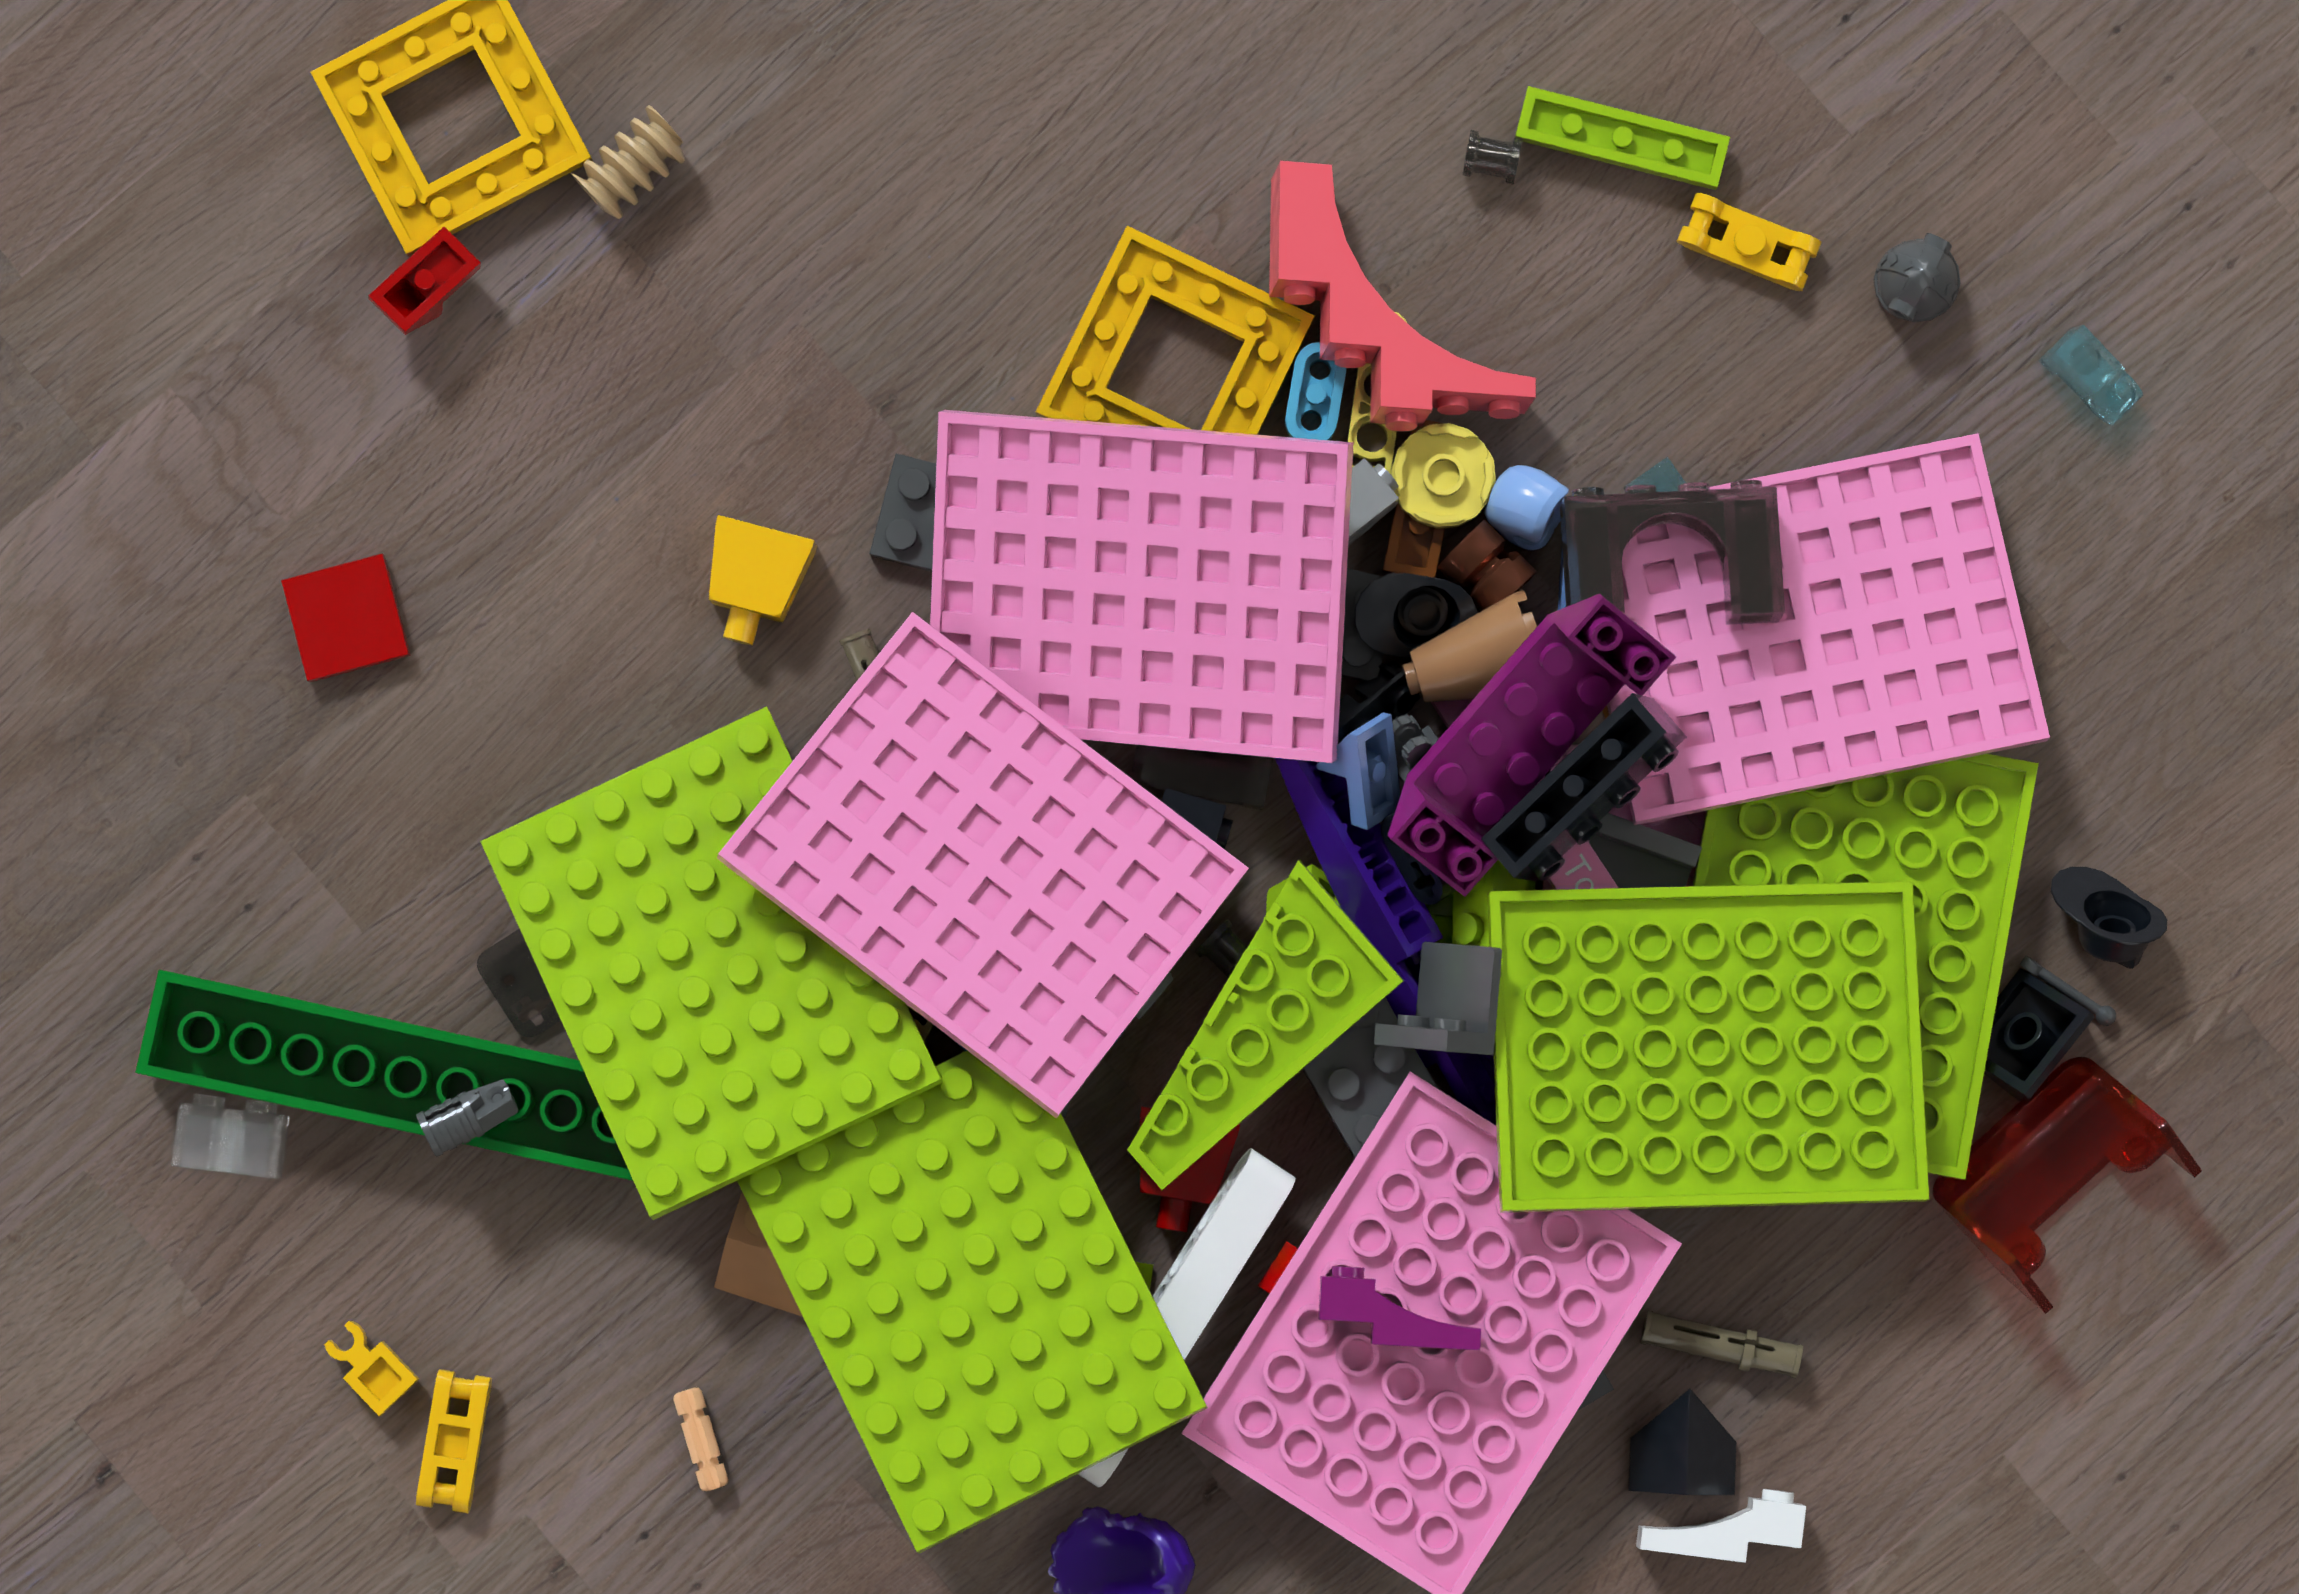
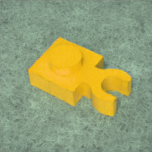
M348 1321L344 1326L354 1336L353 1346L345 1351L340 1349L334 1341L328 1340L324 1344L325 1349L334 1359L348 1361L353 1366L343 1379L378 1416H382L419 1378L384 1341H381L371 1350L367 1346V1336L364 1329L358 1323Z

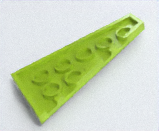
M1300 860L1294 866L1281 892L1265 915L1255 936L1242 954L1193 1041L1186 1049L1170 1080L1157 1098L1127 1149L1161 1190L1171 1184L1404 982L1401 976Z

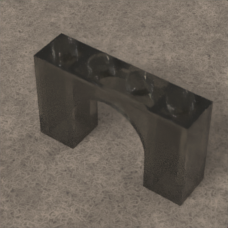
M1741 480L1731 483V489L1710 490L1709 484L1704 482L1681 484L1678 486V491L1657 492V487L1654 485L1629 486L1625 488V494L1604 495V489L1599 487H1584L1573 490L1572 496H1564L1560 506L1566 607L1600 593L1625 613L1622 576L1624 548L1635 535L1649 527L1659 524H1678L1689 527L1703 535L1711 543L1719 556L1723 573L1726 625L1779 622L1785 613L1777 488L1762 487V481Z

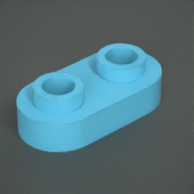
M1314 342L1305 346L1295 360L1285 416V427L1288 435L1292 438L1330 440L1336 431L1347 368L1335 365L1334 361L1320 360V342ZM1314 363H1325L1330 369L1328 377L1322 380L1315 379L1310 373V367ZM1307 413H1314L1320 417L1321 425L1318 429L1309 431L1302 426V417Z

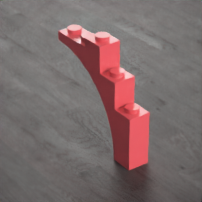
M1292 161L1279 162L1271 179L1269 297L1284 298L1286 303L1293 305H1307L1315 300L1320 301V360L1334 361L1335 365L1343 368H1358L1366 363L1371 364L1370 423L1385 424V427L1392 431H1411L1416 429L1417 426L1422 427L1432 408H1437V411L1444 415H1462L1469 410L1488 412L1490 417L1496 419H1512L1520 414H1525L1536 398L1535 377L1495 371L1453 355L1421 336L1390 309L1367 280L1345 238L1335 204L1332 165Z

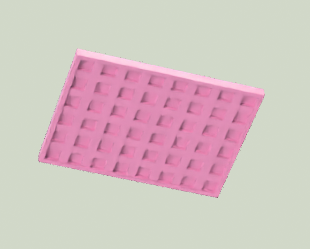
M953 410L938 412L930 625L1079 739L1333 763L1337 760L1354 442Z
M1979 433L1568 515L1566 518L1583 599L1585 600L1600 593L1676 656L1675 660L1643 696L1654 698L1687 738L1676 747L1679 753L1668 766L1658 772L1652 770L1638 783L1641 789L1629 802L1634 825L2046 742L2050 738ZM1624 685L1607 704L1609 715L1632 693H1635L1627 685Z
M914 612L910 614L717 856L720 862L1055 1118L1063 1111L1249 869Z

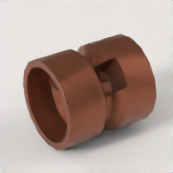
M1486 520L1474 528L1437 567L1451 582L1461 587H1468L1471 590L1470 596L1480 611L1513 593L1519 592L1537 572L1517 551L1507 553L1504 550L1505 539Z

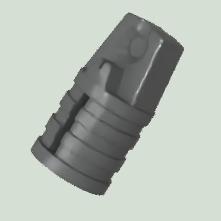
M502 1079L468 1092L463 1091L458 1096L445 1100L442 1104H436L425 1112L417 1113L416 1116L433 1153L438 1157L448 1150L451 1151L457 1148L462 1143L466 1144L475 1137L485 1135V1132L518 1113V1108L510 1089Z

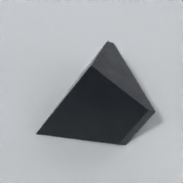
M1690 1388L1634 1436L1630 1437L1628 1491L1678 1495H1735L1736 1441Z

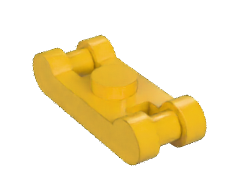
M1703 193L1695 194L1690 206L1694 213L1689 225L1682 226L1677 243L1795 291H1803L1808 279V275L1804 272L1810 258H1816L1822 244L1820 240L1811 235L1790 230L1727 205L1710 195ZM1713 220L1727 225L1721 241L1708 235ZM1776 245L1790 250L1785 265L1770 261Z
M439 1369L416 1494V1505L432 1508L434 1503L450 1505L454 1512L469 1514L473 1500L474 1482L486 1410L491 1393L492 1378L475 1375L474 1380L455 1377L456 1373L454 1371ZM452 1398L470 1401L467 1416L449 1414ZM439 1467L458 1470L456 1485L438 1482Z

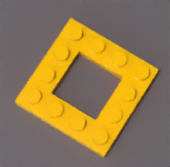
M447 0L310 72L408 257H411L443 226L453 235L582 167L586 160L593 161L508 0ZM475 49L521 136L429 184L383 97Z
M1126 226L1035 411L1036 415L1042 418L1190 429L1107 389L1150 299L1153 298L1244 342L1201 430L1258 435L1314 321L1315 315L1286 303L1277 297H1269V293L1132 227Z

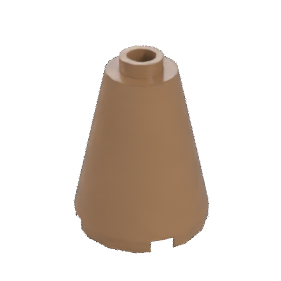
M1524 590L1507 596L1410 651L1412 662L1402 665L1410 694L1421 693L1424 702L1474 699L1537 627L1532 611L1521 614L1518 603L1528 600Z

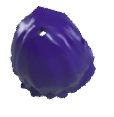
M1099 1506L1085 1508L1082 1511L1083 1516L1073 1521L1068 1526L1067 1531H1062L1057 1536L1056 1542L1051 1546L1050 1552L1053 1563L1048 1568V1573L1056 1578L1053 1591L1058 1594H1185L1191 1583L1196 1566L1186 1539L1166 1521L1143 1517L1141 1513L1137 1514V1516L1123 1517L1119 1513L1110 1514L1107 1509Z

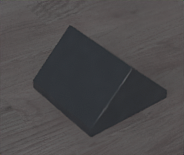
M2020 968L1997 997L1984 1074L2018 1101L2030 1100L2095 1016L2089 1010Z

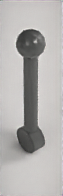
M2028 956L2024 957L2020 963L2023 968L2040 977L2095 1014V1018L2100 1025L2109 1026L2115 1022L2116 1012L2112 1007L2098 1005L2043 968L2035 960Z

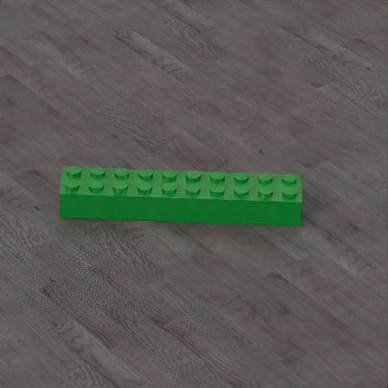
M158 970L135 1073L419 1135H424L417 1119V1113L425 1112L436 1104H442L445 1100L452 1099L463 1091L468 1092L503 1079L514 1097L518 1113L485 1132V1135L471 1139L465 1145L633 1181L579 1060Z

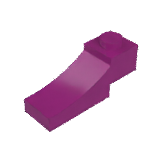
M1332 1266V1276H1320L1319 1320L1372 1323L1371 1344L1480 1350L1481 1328L1435 1321L1398 1306L1375 1291L1376 1279L1364 1278L1365 1268Z

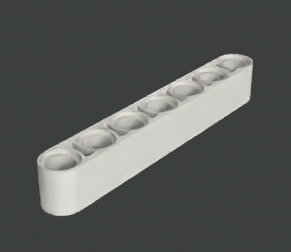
M1252 1148L1248 1149L1239 1159L1153 1294V1298L1184 1360L1283 1205L1295 1183L1296 1178ZM1128 1449L1078 1473V1475L1098 1488L1103 1486L1113 1474Z

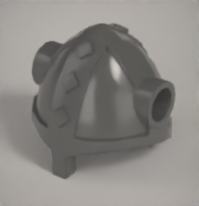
M1926 233L1924 239L1904 241L1886 252L1877 265L1873 279L1875 295L1883 308L1896 318L1910 322L1931 321L1944 314L1957 298L1961 284L1959 266L1950 252L1952 245L1941 237Z

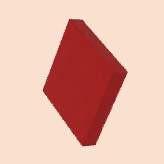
M383 553L281 580L308 682L411 656L386 558Z

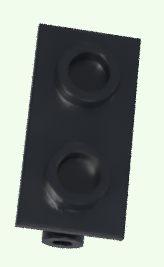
M1392 661L1388 665L1381 663L1378 666L1380 671L1377 678L1368 681L1362 680L1354 687L1356 694L1364 700L1361 704L1348 694L1340 699L1338 744L1349 733L1383 712L1391 714L1392 721L1396 717L1406 715L1420 699L1419 693L1410 694L1404 670L1397 662Z

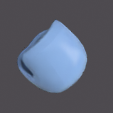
M1526 465L1512 466L1496 479L1489 496V501L1485 506L1484 514L1487 522L1505 540L1526 550H1537L1547 544L1554 529L1561 521L1566 510V495L1569 489L1542 470Z

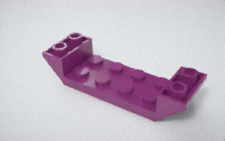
M1600 593L1548 614L1407 774L1388 837L1466 897L1498 860L1481 838L1539 783L1624 685H1627L1635 693L1644 695L1675 660L1676 656Z

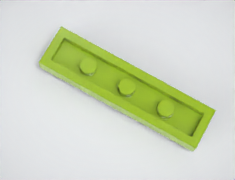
M1528 86L1514 140L1716 190L1730 137Z

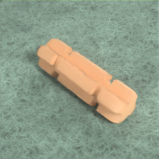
M694 1387L676 1393L673 1400L678 1416L683 1415L684 1422L681 1423L692 1463H697L699 1470L695 1473L700 1489L702 1491H711L725 1486L728 1483V1477L724 1463L719 1464L717 1458L721 1453L709 1415L705 1416L703 1411L706 1404L701 1389Z

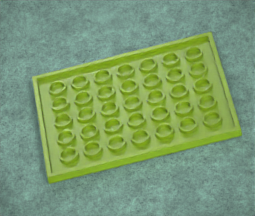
M767 706L480 841L652 1220L660 1218L943 1083L905 1002L717 859L718 853L793 761Z
M1982 754L1707 810L1700 841L1702 849L1696 863L1692 886L1913 881L1928 1174L1965 1180L2039 763Z
M1913 881L1488 892L1489 947H1496L1502 950L1494 1043L1500 1213L1926 1202L1929 1200Z
M965 1051L936 1066L943 1081L942 1084L737 1181L914 1548L919 1554L1208 1408L1062 1113L1057 1118L1053 1117L969 1051Z

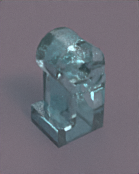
M2085 325L2070 328L2038 360L2052 375L2057 374L2096 416L2109 425H2114L2143 396L2142 390L2126 373L2123 365Z

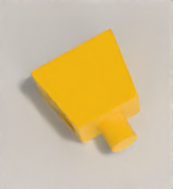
M721 515L717 516L709 600L714 605L730 609L723 638L753 646L760 617L783 623L816 553L817 545L814 540Z

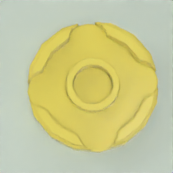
M1451 423L1427 425L1410 435L1397 450L1391 469V475L1399 486L1394 492L1399 497L1398 503L1401 509L1417 523L1436 529L1459 527L1476 518L1488 503L1491 490L1496 482L1494 459L1485 444L1471 430Z

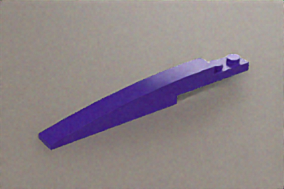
M1275 758L1302 824L1340 907L1404 980L1403 983L1386 996L1397 1019L1398 1014L1416 1016L1422 944L1424 942L1435 943L1442 939L1443 935L1426 905L1413 895L1384 843L1381 835V825L1378 823L1368 830L1351 825L1346 778L1318 770L1316 765L1319 762ZM1415 1049L1426 1068L1435 1063L1438 1064L1458 1102L1496 1125L1494 1055Z

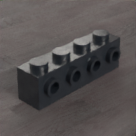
M1632 693L1489 830L1481 840L1514 878L1530 881L1548 879L1563 866L1565 859L1562 856L1576 843L1581 845L1587 842L1599 832L1603 825L1600 820L1614 806L1615 808L1625 806L1639 793L1641 789L1638 785L1639 782L1652 770L1658 772L1676 758L1679 753L1676 747L1687 736L1654 698Z

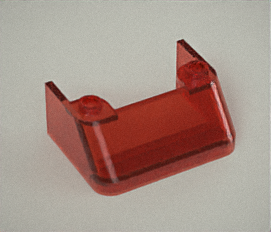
M2075 1057L2058 1066L2045 1079L2030 1100L2020 1101L1971 1146L1965 1180L1939 1176L1933 1186V1196L1949 1218L2000 1274L2046 1314L2053 1306L2031 1278V1275L2043 1263L2046 1255L2045 1244L2034 1232L2109 1162L2122 1172L2136 1173L2150 1167L2165 1153L2194 1178L2202 1170L2163 1117L2093 1060L2087 1057Z

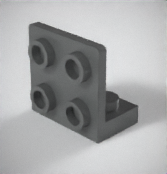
M1424 942L1421 948L1416 1016L1398 1014L1397 1025L1376 1023L1374 1045L1494 1055L1502 950L1496 947Z

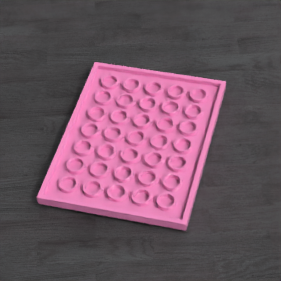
M1410 1071L1203 1399L1208 1408L1193 1415L1181 1434L1430 1593L1463 1594L1682 1243L1628 1209L1500 1213L1496 1125ZM1332 1266L1365 1268L1364 1278L1376 1279L1375 1291L1398 1306L1435 1321L1481 1328L1480 1350L1371 1344L1372 1323L1319 1320L1320 1276H1332Z

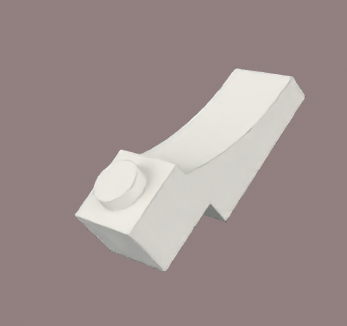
M1763 1489L1762 1499L1748 1497L1747 1508L1715 1521L1679 1527L1638 1526L1636 1547L1642 1550L1746 1563L1748 1542L1801 1548L1806 1506L1793 1503V1492Z

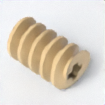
M650 105L645 108L650 121L649 125L637 118L630 121L635 138H631L621 132L614 136L619 149L618 153L603 145L598 150L604 164L603 166L586 160L583 166L588 177L587 180L573 173L571 174L604 212L617 219L623 217L618 200L623 199L634 206L639 202L633 188L636 184L650 192L654 189L649 175L651 171L665 178L670 175L664 159L669 157L680 164L685 161L680 148L683 141L664 118Z

